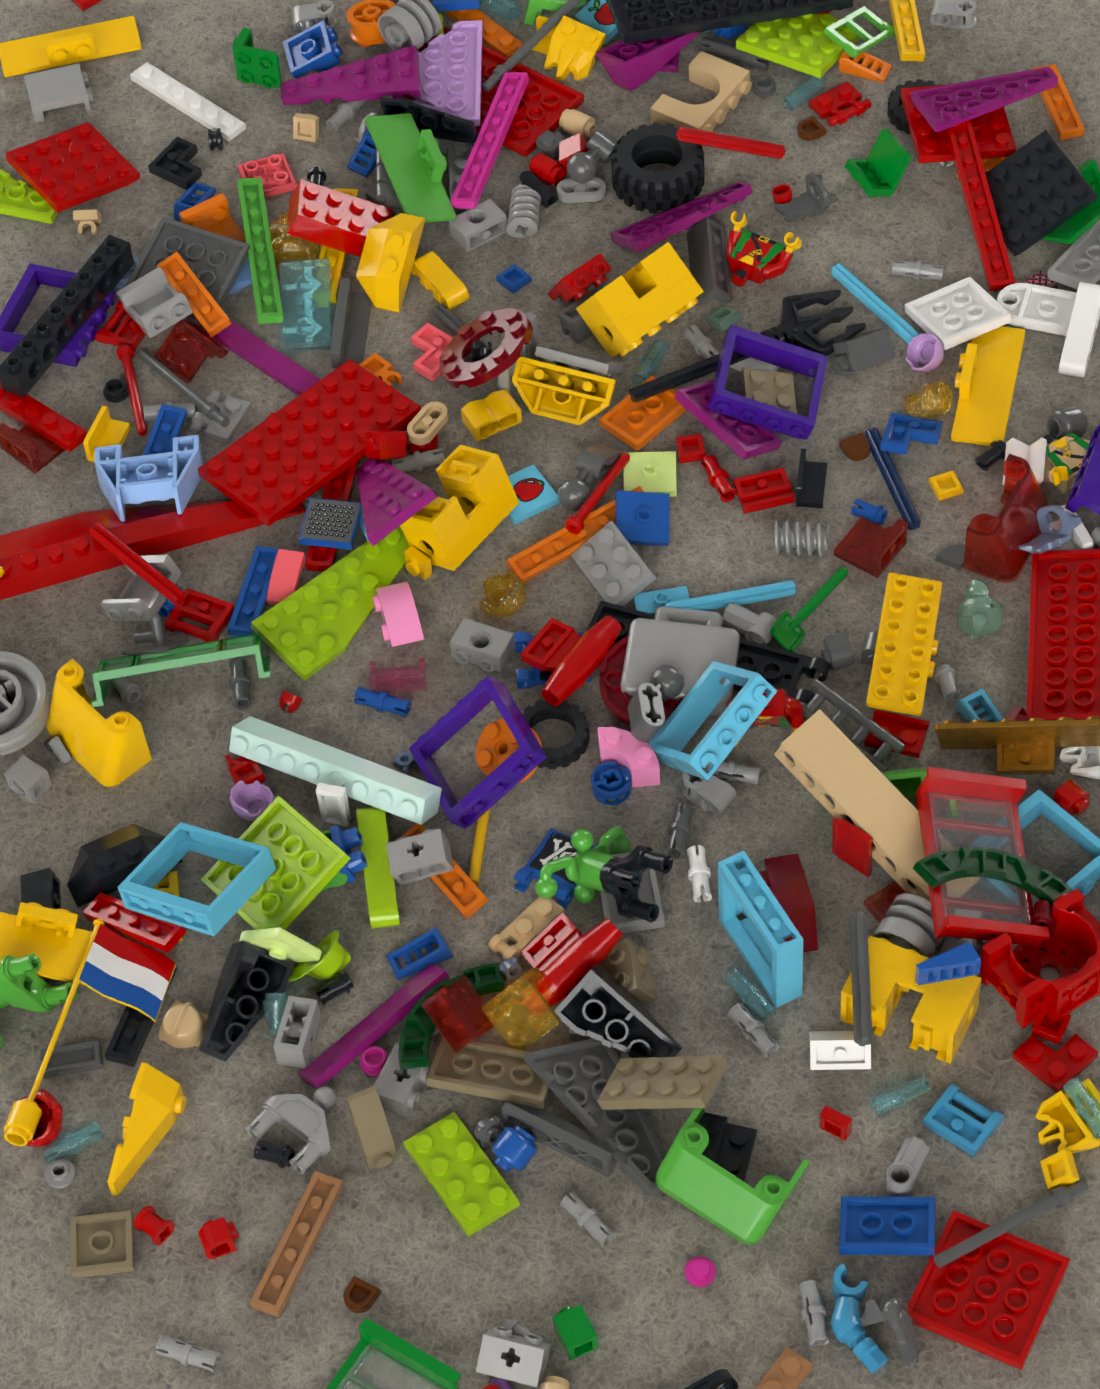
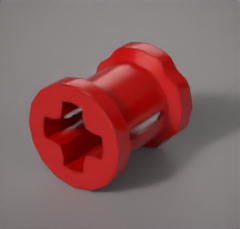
M152 1206L144 1207L137 1214L133 1223L137 1231L143 1230L152 1237V1242L157 1246L162 1245L175 1228V1224L171 1220L161 1218L156 1214L155 1208Z

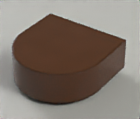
M812 116L798 124L797 133L801 139L811 141L826 135V129Z
M863 432L839 442V447L851 460H864L870 454L871 445Z
M353 1276L344 1291V1303L350 1311L364 1313L374 1305L381 1294V1290Z

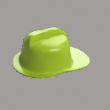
M337 930L330 932L316 946L322 951L319 961L297 962L288 981H295L306 974L318 980L336 977V973L341 972L351 961L350 954L337 941L339 932Z

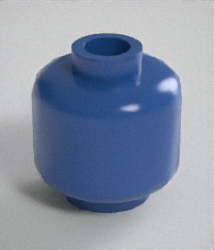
M517 1124L514 1128H504L492 1145V1151L497 1156L494 1162L508 1172L512 1168L520 1171L525 1169L537 1152V1146L534 1143L536 1138Z

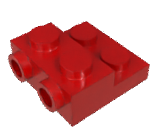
M599 253L562 278L547 294L553 301L559 297L566 302L572 298H575L577 301L588 293L587 288L592 285L597 288L607 281L606 275L612 268L602 254Z

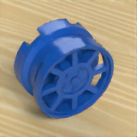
M610 761L598 765L593 770L591 775L592 793L600 803L617 805L624 802L630 796L631 775L626 766L622 767L618 765V762ZM608 800H617L615 802H608Z

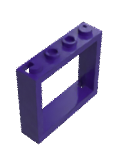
M31 263L28 265L0 314V351L11 353L24 337V335L13 332L40 285L64 289L76 273ZM114 289L55 359V363L77 367L81 357H86L87 347L90 341L93 342L95 340L98 326L100 323L103 324L105 322L109 306L114 305V297L116 295Z
M731 324L723 339L708 409L793 438L807 440L815 426L828 356ZM732 352L814 377L806 417L724 390Z
M489 676L481 680L470 693L460 699L447 714L439 718L435 725L409 747L427 782L442 788L440 805L450 823L462 828L471 826L547 758L505 684ZM493 700L520 747L461 801L457 802L432 755Z

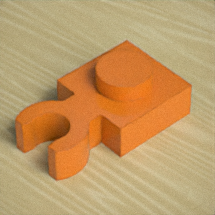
M373 353L359 364L391 387L392 383L390 382L402 384L400 373L393 371L392 364L376 353Z

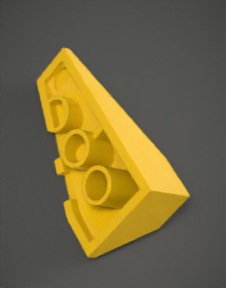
M141 1062L129 1097L134 1100L131 1116H124L122 1124L124 1127V1143H120L116 1147L107 1181L111 1194L115 1196L120 1194L174 1125L178 1114H183L186 1108L187 1098L183 1094L180 1083L144 1062Z

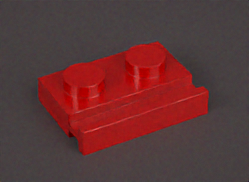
M784 467L733 479V487L743 508V514L795 503V495L791 490V484Z
M875 709L872 720L906 745L900 754L919 758L930 722ZM869 733L865 738L864 746L879 749L883 742L872 733Z

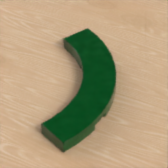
M961 847L960 850L947 852L942 850L924 857L916 862L913 867L933 889L943 883L959 878H991L1015 885L1034 895L1039 900H1047L1051 903L1050 906L1052 907L1057 897L1063 893L1069 894L1073 891L1066 883L1045 868L1041 870L1027 863V859L992 848Z
M500 963L486 964L463 971L462 975L456 976L451 980L447 978L441 981L419 999L408 1014L400 1035L398 1053L400 1070L430 1067L429 1047L431 1039L439 1024L454 1009L476 997L504 991L503 976L499 969Z

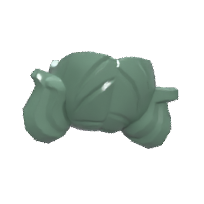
M979 579L971 580L968 588H965L962 592L965 598L957 608L956 624L960 630L970 634V638L975 640L978 635L983 636L996 632L1002 625L1004 614L1001 604L988 594L989 590L985 582Z

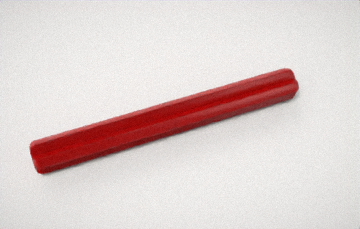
M679 127L676 132L677 140L686 143L782 159L786 152L781 144L687 127Z
M96 523L94 527L90 528V535L93 539L174 605H179L185 600L186 597L183 590L104 526Z

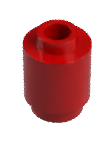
M543 153L534 156L529 163L530 172L548 185L553 184L557 186L565 178L566 169L563 168V165Z

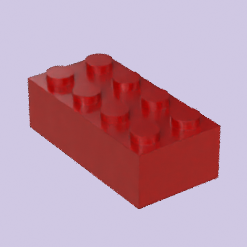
M300 179L290 197L287 234L361 257L369 228L392 218L393 209Z

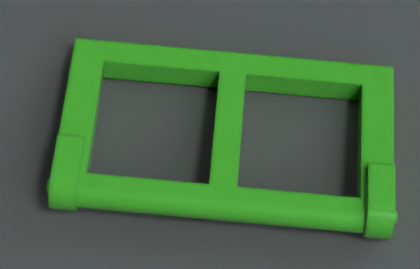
M863 6L826 27L823 33L840 45L848 55L855 58L872 46L894 35L895 30L888 22H884ZM863 16L882 33L873 37L854 21ZM846 26L863 39L865 43L857 47L837 31Z

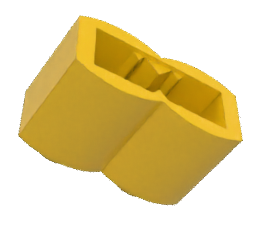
M507 390L492 392L485 399L470 401L461 408L462 422L476 441L485 439L522 422L521 408Z

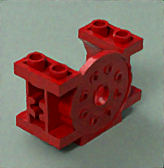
M1078 889L1069 894L1063 893L1056 898L1053 903L1051 916L1054 920V928L1049 932L1050 938L1043 940L1037 949H1032V946L1017 944L1012 950V938L1006 932L997 938H989L982 946L981 966L978 977L981 978V982L985 986L991 983L1015 1010V1021L1022 1029L1046 1014L1053 1022H1056L1100 994V923L1083 905L1085 897ZM1046 967H1051L1059 972L1060 977L1053 981L1045 980L1041 977L1040 971Z

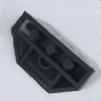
M131 824L82 845L67 883L77 907L93 901L100 892L110 894L117 891V887L161 843L165 836L136 824Z

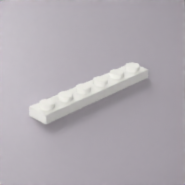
M148 62L130 74L132 81L205 127L212 129V131L221 128L222 137L229 142L246 129V124Z

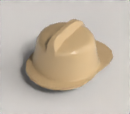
M176 1000L163 1016L159 1030V1040L165 1041L175 1048L199 1047L208 1015L196 1010V1007L191 1002L183 1004Z

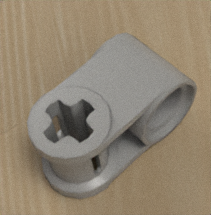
M322 0L294 7L292 10V20L295 33L298 34L323 20L326 23V18L328 19L327 26L335 28L338 20L334 16L335 6L333 2Z
M935 0L930 23L933 26H944V28L971 29L976 25V18L974 17L976 3L973 0Z
M683 773V796L702 807L704 811L708 809L715 813V817H720L737 796L735 789L728 782L720 780L714 775L709 780L702 778L699 780L697 776Z

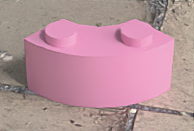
M408 582L376 588L377 595L373 596V602L376 612L381 611L385 625H381L384 641H389L390 645L394 647L424 640L416 605Z
M597 727L601 764L613 761L618 762V765L622 767L626 766L631 775L632 788L660 785L659 762L656 754L647 742L637 740L632 735V732L616 727Z

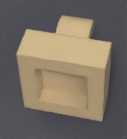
M296 113L293 116V139L316 143L319 137V117L308 113Z
M97 209L73 210V220L78 225L79 234L84 235V228L87 226L92 227L93 235L97 234L98 228L95 224L102 223V215Z

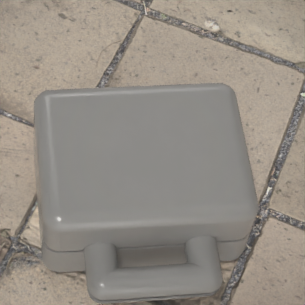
M661 606L656 610L654 619L637 618L631 622L620 683L621 691L623 693L627 692L629 696H633L641 684L649 683L651 673L657 667L672 665L682 673L684 687L677 697L670 700L684 699L713 661L736 667L740 635L733 628L722 627L723 618L717 612ZM722 677L719 682L723 685L726 678ZM734 684L709 715H722L727 708L728 702L733 697Z

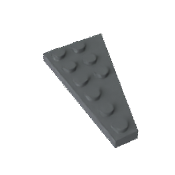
M591 1038L526 1053L524 1061L598 1142L608 1152L612 1153V1157L648 1196L663 1192L658 1188L655 1176L666 1155L644 1110H602L597 1102L619 1062L614 1048L604 1046L601 1042Z

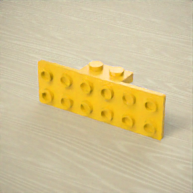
M128 16L0 43V59L4 77H10L142 49L135 17Z
M1000 326L997 329L971 339V343L967 344L966 353H961L959 369H962V372H957L955 379V388H959V400L951 433V441L990 446L993 441L1002 440L1004 442L1025 339V329Z
M888 573L866 700L867 707L921 716L927 678L933 677L935 662L930 661L931 655L936 656L939 641L934 639L942 590L941 581Z
M20 902L18 915L0 912V964L4 956L12 955L17 958L34 953L41 961L40 970L34 972L36 975L73 983L92 931L75 928L78 914L71 913L69 910L46 908L34 902Z

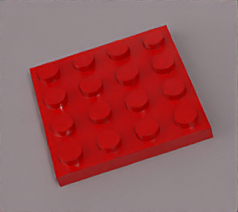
M945 85L901 88L900 96L919 164L954 161L946 130L936 133L911 102L912 91ZM1004 107L970 119L981 159L1009 157L1016 152L1015 142Z
M89 122L6 153V161L56 213L128 186L140 179V173Z
M953 1210L937 1242L935 1255H931L907 1305L909 1314L913 1318V1324L1022 1370L1069 1267L1070 1258L1010 1233H1005L939 1268L934 1262V1256L990 1227L986 1223Z

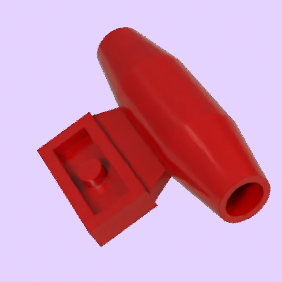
M605 616L579 637L573 627L551 618L520 654L521 661L543 672L545 670L553 671L541 692L545 701L553 706H559L581 688L613 647L622 627L613 617Z
M562 912L520 952L540 974L524 995L522 1001L536 1016L541 1015L556 1005L571 992L596 962L599 965L603 963L621 939L623 933L606 918L582 934Z

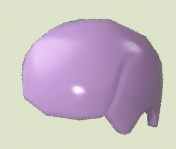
M930 333L919 334L912 338L907 346V356L905 359L910 364L911 369L918 372H930L938 368L943 361L944 348L941 341L935 335ZM917 362H921V363H923L925 366H924V367H919L918 364H917Z
M242 780L231 788L229 797L236 816L250 822L255 821L275 800L271 789L257 780L252 784H246Z

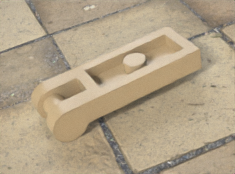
M539 896L500 934H496L491 938L488 948L495 953H501L505 961L513 957H520L522 955L520 952L562 912L565 914V909L551 898ZM512 940L516 944L509 946L507 942Z

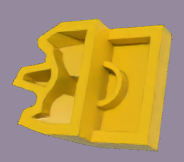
M564 15L550 40L544 69L550 70L553 67H557L555 77L557 81H563L570 73L573 74L575 80L588 77L596 63V52L600 50L606 40V34Z
M1089 1078L1065 1094L1059 1091L1041 1103L1035 1117L1038 1120L1049 1123L1038 1133L1039 1142L1042 1146L1061 1141L1057 1148L1058 1152L1067 1149L1072 1151V1154L1100 1146V1093Z

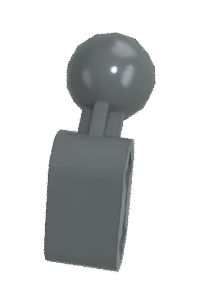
M605 129L598 130L586 145L588 151L578 152L568 160L567 172L570 178L578 183H587L592 180L597 174V162L602 160L606 163L611 160L613 147L618 140Z
M600 442L585 448L580 453L576 462V469L579 470L578 475L566 479L559 487L558 499L560 503L568 510H579L591 495L589 485L594 478L602 480L622 452Z
M672 665L657 667L651 673L649 683L641 684L629 701L628 713L631 732L637 740L641 742L652 741L665 722L662 699L670 700L677 697L684 687V677L678 668Z

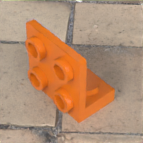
M223 193L179 213L181 223L245 243L244 233L231 218L228 201Z

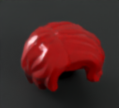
M40 1089L35 1096L34 1102L38 1104L42 1115L32 1140L27 1143L28 1147L47 1146L62 1131L63 1108L61 1104L58 1103L51 1093L45 1089ZM25 1096L19 1100L28 1099L29 1096Z

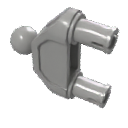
M322 1086L315 1090L313 1101L303 1094L271 1096L262 1104V1111L245 1127V1131L251 1138L255 1135L254 1140L259 1141L275 1123H281L304 1140L307 1144L289 1160L293 1169L297 1171L300 1168L298 1172L303 1175L319 1157L327 1156L331 1152L324 1110L334 1106L337 1098L336 1093L332 1088Z

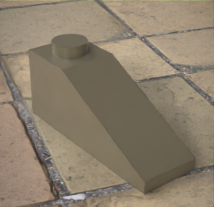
M374 1085L346 1097L355 1140L369 1169L373 1167H386L393 1159L397 1158L394 1141L378 1091Z

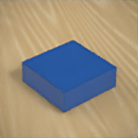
M516 264L496 276L497 282L512 294L532 281L531 276Z

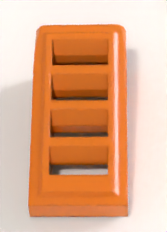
M843 51L839 59V72L881 83L885 82L892 69L891 64L865 51L855 58H852ZM881 68V71L877 73L876 70Z

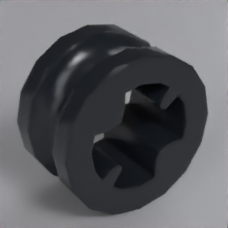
M217 128L216 131L208 129L210 151L216 147L219 150L223 149L221 128Z

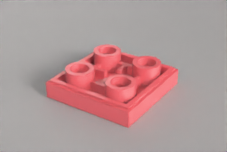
M284 153L274 154L238 165L241 178L262 179L265 198L293 191L297 186Z

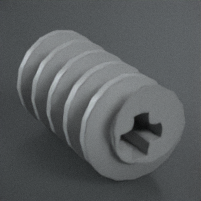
M519 184L511 190L506 228L507 234L515 238L533 236L537 233L541 202L539 193L527 185Z
M776 520L774 547L777 554H781L785 547L787 555H791L794 548H796L798 556H802L804 550L807 549L809 557H812L817 549L819 557H824L829 547L830 524L827 525L825 531H822L820 523H817L815 529L811 530L809 522H806L804 529H801L799 522L796 521L793 529H790L788 521H785L782 528H779L778 521Z

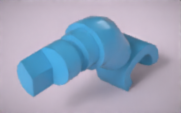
M841 1264L836 1268L832 1282V1293L836 1299L830 1321L832 1331L840 1343H845L849 1348L854 1347L853 1353L864 1363L871 1373H874L885 1365L888 1358L871 1337H866L867 1332L863 1329L860 1321L859 1302L865 1297L868 1282L861 1281L855 1288L844 1285L842 1282L846 1280L848 1271L846 1265Z

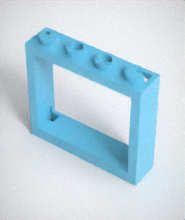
M713 661L659 729L653 740L649 742V746L653 749L657 759L664 765L709 780L773 698L777 690L759 673ZM722 677L726 678L723 685L719 682ZM733 684L743 686L691 755L681 752ZM709 763L711 767L707 772H704L701 768H705Z
M1037 790L1018 806L1021 830L1042 814L1095 858L1066 882L1073 891L1078 889L1085 896L1094 887V882L1100 878V839L1041 790ZM1006 816L994 826L1007 827ZM982 835L968 847H984L998 850L1009 841V838ZM981 877L974 884L996 903L1019 905L1018 895L1000 880ZM1011 915L1020 924H1022L1021 916Z
M180 822L117 888L125 909L215 936L272 875L276 867L268 847ZM188 851L245 867L209 906L153 889Z
M744 850L718 862L719 921L776 1008L801 997L803 986V938ZM743 913L746 919L739 921L736 916ZM791 936L793 937V940L785 942V939Z

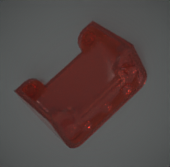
M1009 454L1003 464L1005 485L1004 493L1000 500V503L1005 505L998 517L989 514H979L971 520L966 529L963 569L1003 583L1016 581L1032 553L1020 550L1019 546L1031 542L1032 539L1042 533L1036 515L1040 508L1049 505L1030 464L1021 457Z

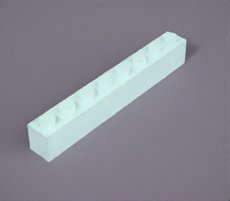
M251 716L232 726L229 752L316 785L320 782L346 787L347 797L420 825L438 813L442 789L438 786Z

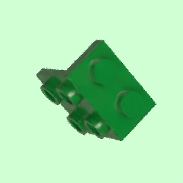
M242 28L239 35L234 38L232 46L237 80L246 84H260L269 89L273 87L280 89L282 78L278 54L254 48L252 29Z
M882 129L867 159H848L844 167L851 174V177L864 189L866 195L872 198L888 197L894 194L911 161V154L889 129Z

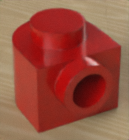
M1070 779L1055 790L1053 801L1071 816L1075 813L1081 815L1090 805V794L1074 780Z
M225 1217L209 1220L203 1224L198 1232V1236L205 1256L208 1259H215L237 1251L234 1240L238 1239L239 1236L233 1221L227 1223Z

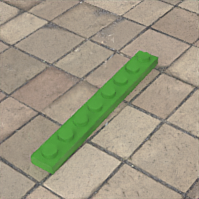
M237 179L245 243L251 247L248 251V262L258 324L283 323V310L262 179Z

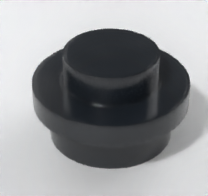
M120 379L108 381L103 390L105 399L112 403L125 400L129 395L128 386Z

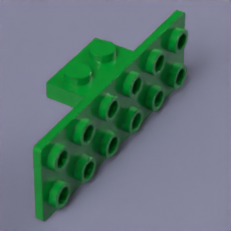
M1087 160L1077 170L1096 192L1098 199L1041 240L1066 245L1072 244L1100 219V172L1096 160Z

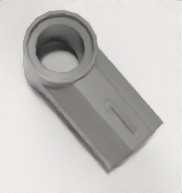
M730 603L722 617V625L737 630L745 635L749 641L767 645L773 638L770 629L777 619L769 613L762 612L758 615L735 603Z
M914 1136L912 1138L906 1137L894 1162L887 1168L885 1189L889 1197H910L912 1194L913 1185L930 1153V1147L924 1140ZM895 1180H903V1181H905V1182L899 1183V1182H896Z

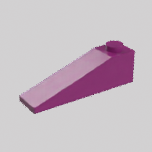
M700 32L664 37L657 40L639 41L625 45L623 41H620L597 51L596 55L614 84L626 90H634L653 77Z

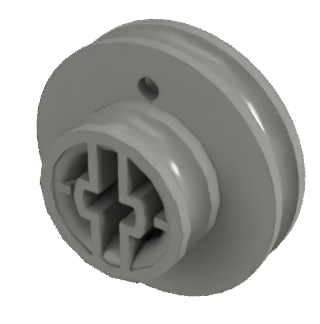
M0 651V756L23 748L39 735L49 718L50 697L43 675L34 663L18 654Z

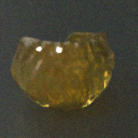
M283 233L272 240L275 266L278 270L290 276H297L305 273L304 266L312 265L313 267L316 252L311 241L287 233Z
M945 381L928 383L923 386L922 394L916 397L915 393H912L904 398L905 413L910 416L927 419L944 415L951 407L953 392Z
M511 571L505 575L498 574L494 577H489L487 581L483 582L485 603L483 600L480 601L479 607L481 611L494 617L503 618L520 611L525 604V585L521 578Z

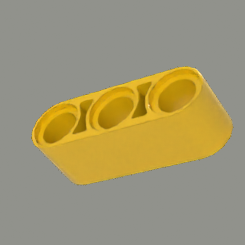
M433 251L414 260L412 274L417 275L420 278L419 282L427 290L430 289L432 291V296L439 304L442 303L451 310L469 300V293L463 282Z

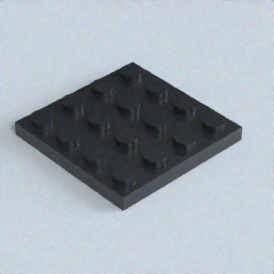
M1047 130L985 173L1004 243L1014 256L1023 253L1098 199L1096 192Z

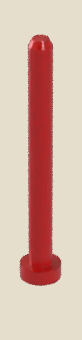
M127 344L121 345L116 350L117 358L122 360L137 433L143 436L147 434V426L132 358L135 356L134 348Z
M622 453L576 515L569 516L565 521V527L569 532L579 534L583 530L584 520L630 461L628 453Z

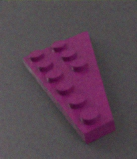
M416 46L404 47L397 51L379 54L369 59L358 60L354 63L333 67L319 73H311L308 76L290 79L280 83L281 100L284 105L310 104L314 100L323 99L324 103H331L336 98H343L344 102L379 100L382 96L392 95L393 99L402 98L404 94H412L414 98L421 97L418 51Z
M1043 67L912 91L911 102L937 133L1053 88L1058 84V77L1050 67Z
M739 181L611 232L612 242L641 252L675 233L688 230L689 226L733 203L745 200L746 196L753 193L751 185Z
M370 458L356 472L367 539L372 546L437 498L431 488L382 459Z

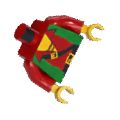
M734 211L731 214L734 228L730 230L726 245V258L730 264V272L733 273L731 277L732 282L738 287H743L748 280L761 285L767 279L770 280L783 275L793 257V250H798L802 246L801 238L797 236L796 240L791 243L794 234L788 232L784 237L786 247L781 243L746 229L740 232L741 228L747 225L748 219L744 213L743 219L740 222H736L737 212Z
M776 689V694L750 727H792V734L804 723L802 704L799 700L790 697L784 689ZM731 699V700L728 702L727 707H728L729 704L733 701V699Z

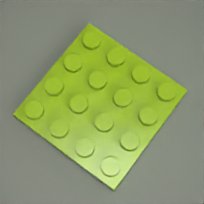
M808 14L794 18L789 17L754 23L736 40V49L821 78L840 59L844 51L840 45L823 33L826 27L840 19L830 14ZM846 26L837 31L853 44L860 38Z
M278 795L239 837V839L268 847L276 870L236 913L255 930L278 927L285 930L351 858ZM218 860L200 880L219 896L245 867Z

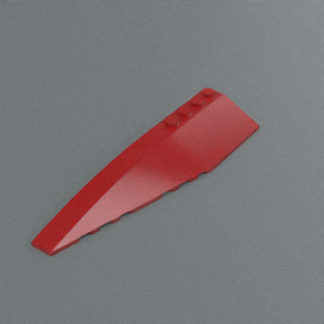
M228 498L188 502L183 513L179 515L176 503L125 508V521L123 522L120 521L113 509L81 512L0 535V566L5 571L0 578V600L124 565L122 561L91 537L89 530L96 523L104 526L139 556L160 555L261 526L264 523ZM300 503L279 520L306 513L303 504Z

